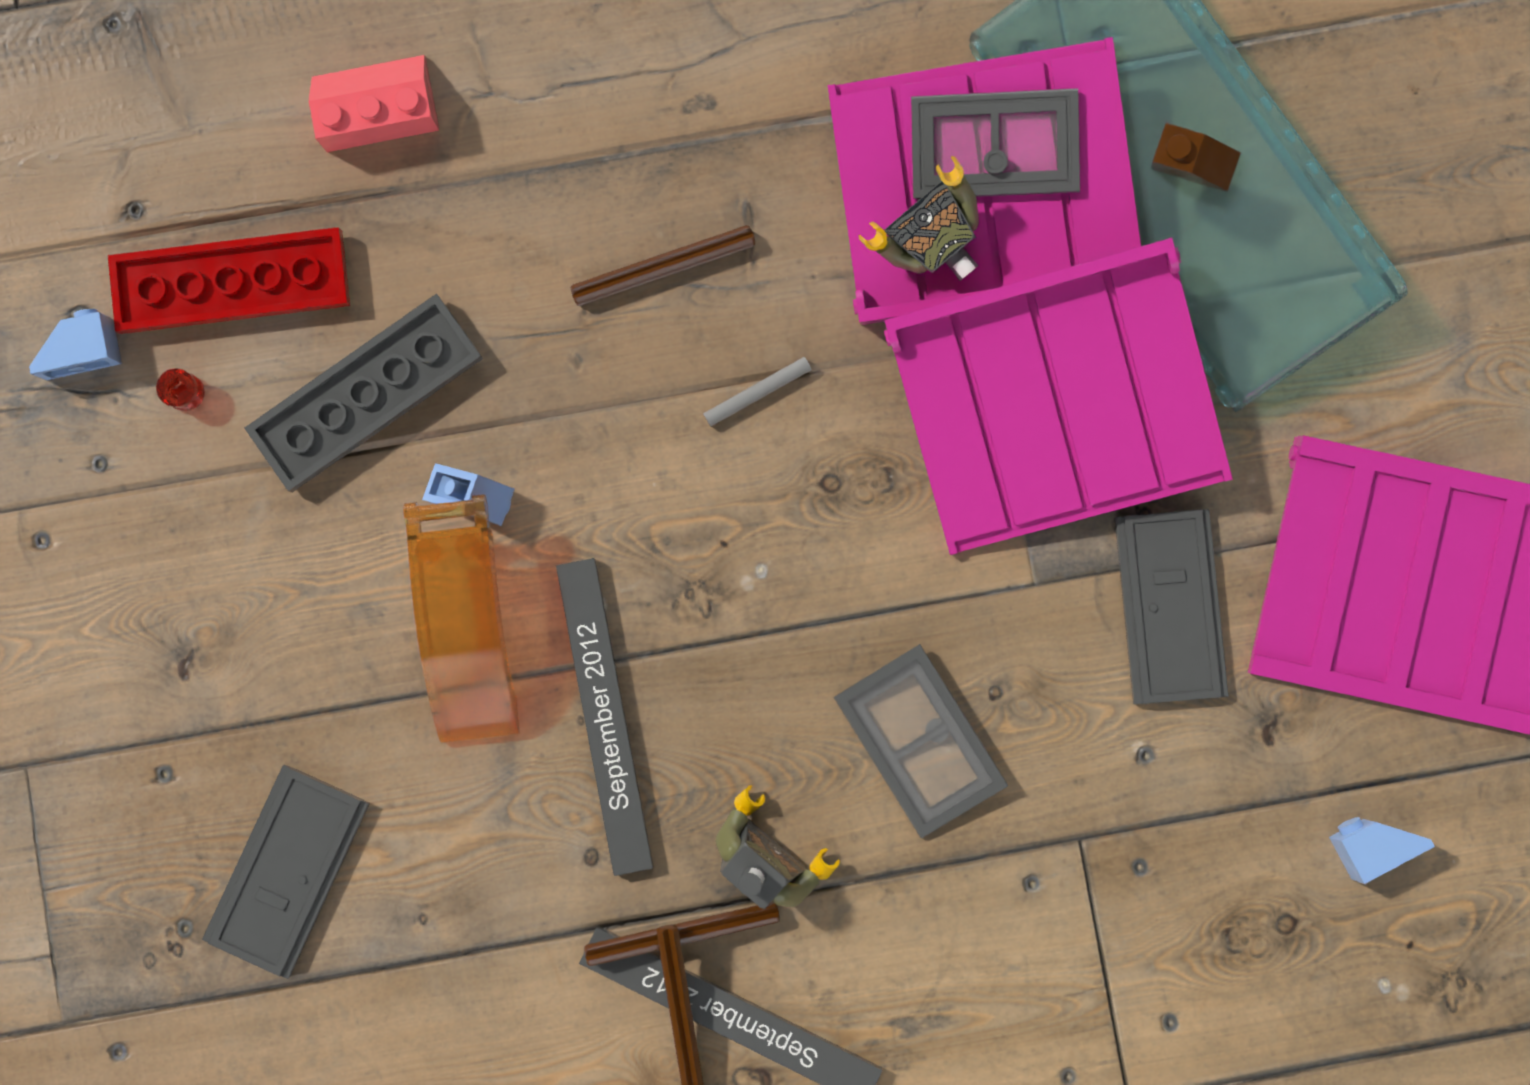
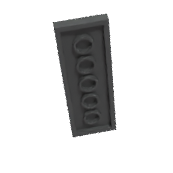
M436 293L247 425L244 429L285 488L293 493L477 364L483 357Z

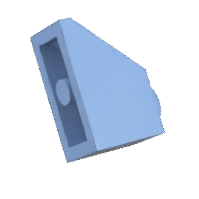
M83 309L74 312V317L60 320L30 364V374L44 380H51L122 364L113 319L98 312L96 309Z
M435 463L422 500L502 526L505 515L511 506L514 488L478 474Z
M1360 817L1343 822L1338 826L1339 832L1329 837L1350 878L1363 884L1435 847L1431 839L1366 819L1361 820Z

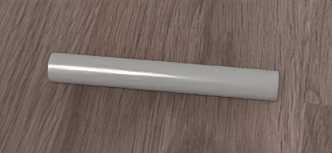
M802 357L708 410L703 415L710 427L812 369L806 358Z

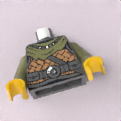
M951 156L955 167L949 173L942 172L939 165H937L936 172L941 179L939 184L886 229L883 230L877 223L870 222L869 224L876 230L875 237L866 240L863 236L859 235V240L868 249L876 251L895 267L917 274L928 270L934 273L946 263L960 281L979 266L964 247L976 238L974 231L980 222L977 197L964 176V170L959 160L955 156Z
M750 785L735 797L734 804L737 810L731 811L716 836V846L722 858L720 872L742 894L746 895L762 909H766L773 903L778 906L795 907L819 885V879L826 880L839 866L840 860L838 859L834 865L826 864L822 857L828 849L823 848L810 863V870H806L804 865L748 819L747 816L753 814L765 803L764 794L755 802L750 799L749 790L752 788V785Z

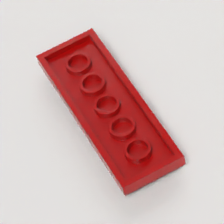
M339 227L108 255L115 332L119 334L350 306L343 231Z

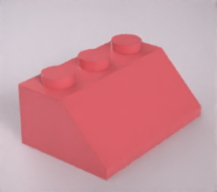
M425 55L313 76L311 79L309 106L315 139L326 152L440 131Z

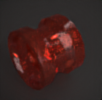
M174 368L167 370L159 377L156 385L157 395L160 400L180 411H191L197 408L205 395L204 385L201 380L183 369Z

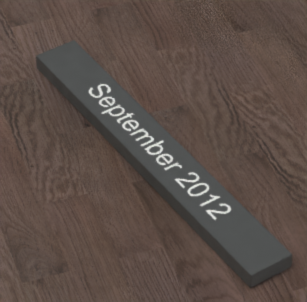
M591 558L556 565L613 874L617 876L653 869L652 855L596 559Z
M597 926L589 944L620 936ZM650 952L589 966L586 962L585 953L583 954L579 962L580 965L669 1009L660 956ZM685 969L694 1022L820 1085H876L883 1071L882 1067Z

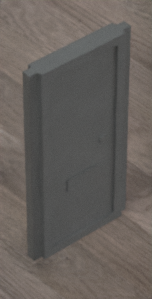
M1209 509L1115 517L1133 704L1229 697Z
M283 765L202 940L279 977L282 976L289 979L370 803L298 769Z

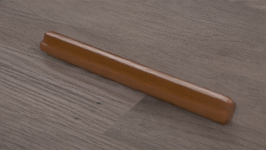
M745 225L573 284L570 287L571 294L576 305L582 306L751 248L755 245V237L751 227Z
M773 903L766 909L756 905L674 925L678 927L681 945L775 924L780 921L778 906ZM657 928L587 944L584 947L586 962L589 966L659 951Z
M674 924L664 925L657 928L656 932L681 1085H704L679 930Z

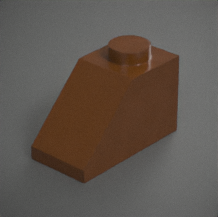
M1165 123L1151 169L1228 192L1241 152L1206 134Z

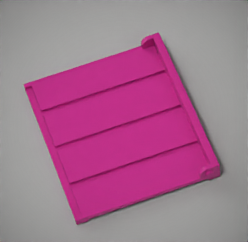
M1113 37L839 85H827L856 287V299H853L855 315L858 314L861 325L885 322L884 320L1141 247ZM1078 88L1080 192L977 197L980 223L974 231L976 238L964 248L979 266L961 281L946 263L934 273L928 270L917 274L895 267L876 251L868 249L859 240V235L863 236L866 240L875 237L876 230L869 224L870 222L877 223L884 230L920 200L913 199L911 96ZM1056 111L999 114V150L1007 156V167L1004 172L1057 170ZM991 114L933 117L934 176L938 175L936 172L937 165H939L944 173H949L954 169L955 164L951 156H955L959 160L964 174L988 173L984 168V157L991 151Z
M1172 238L884 320L887 328L884 331L888 346H892L950 555L1219 482L1233 480L1179 276L1180 253L1178 248H1175Z
M1305 435L1294 437L1288 456L1290 460L1289 466L1293 470L1247 673L1530 735V484Z

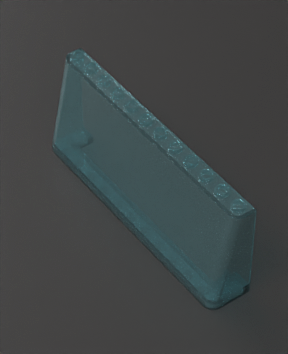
M1201 0L1013 1L971 33L969 47L977 61L1082 44L1113 37L1141 246L1172 238L1175 248H1178L1181 257L1179 276L1205 375H1209L1217 386L1215 392L1219 400L1227 408L1232 407L1235 412L1241 410L1407 296V286L1399 272ZM1165 123L1206 134L1241 152L1228 192L1151 169Z

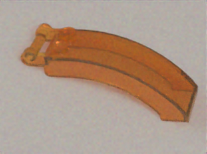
M474 495L472 500L419 506L417 502L405 503L403 513L407 531L410 580L418 645L427 694L439 740L441 743L520 734L517 698L511 679L501 619L494 542L489 524L486 495ZM474 516L475 526L430 532H422L421 528L422 521Z

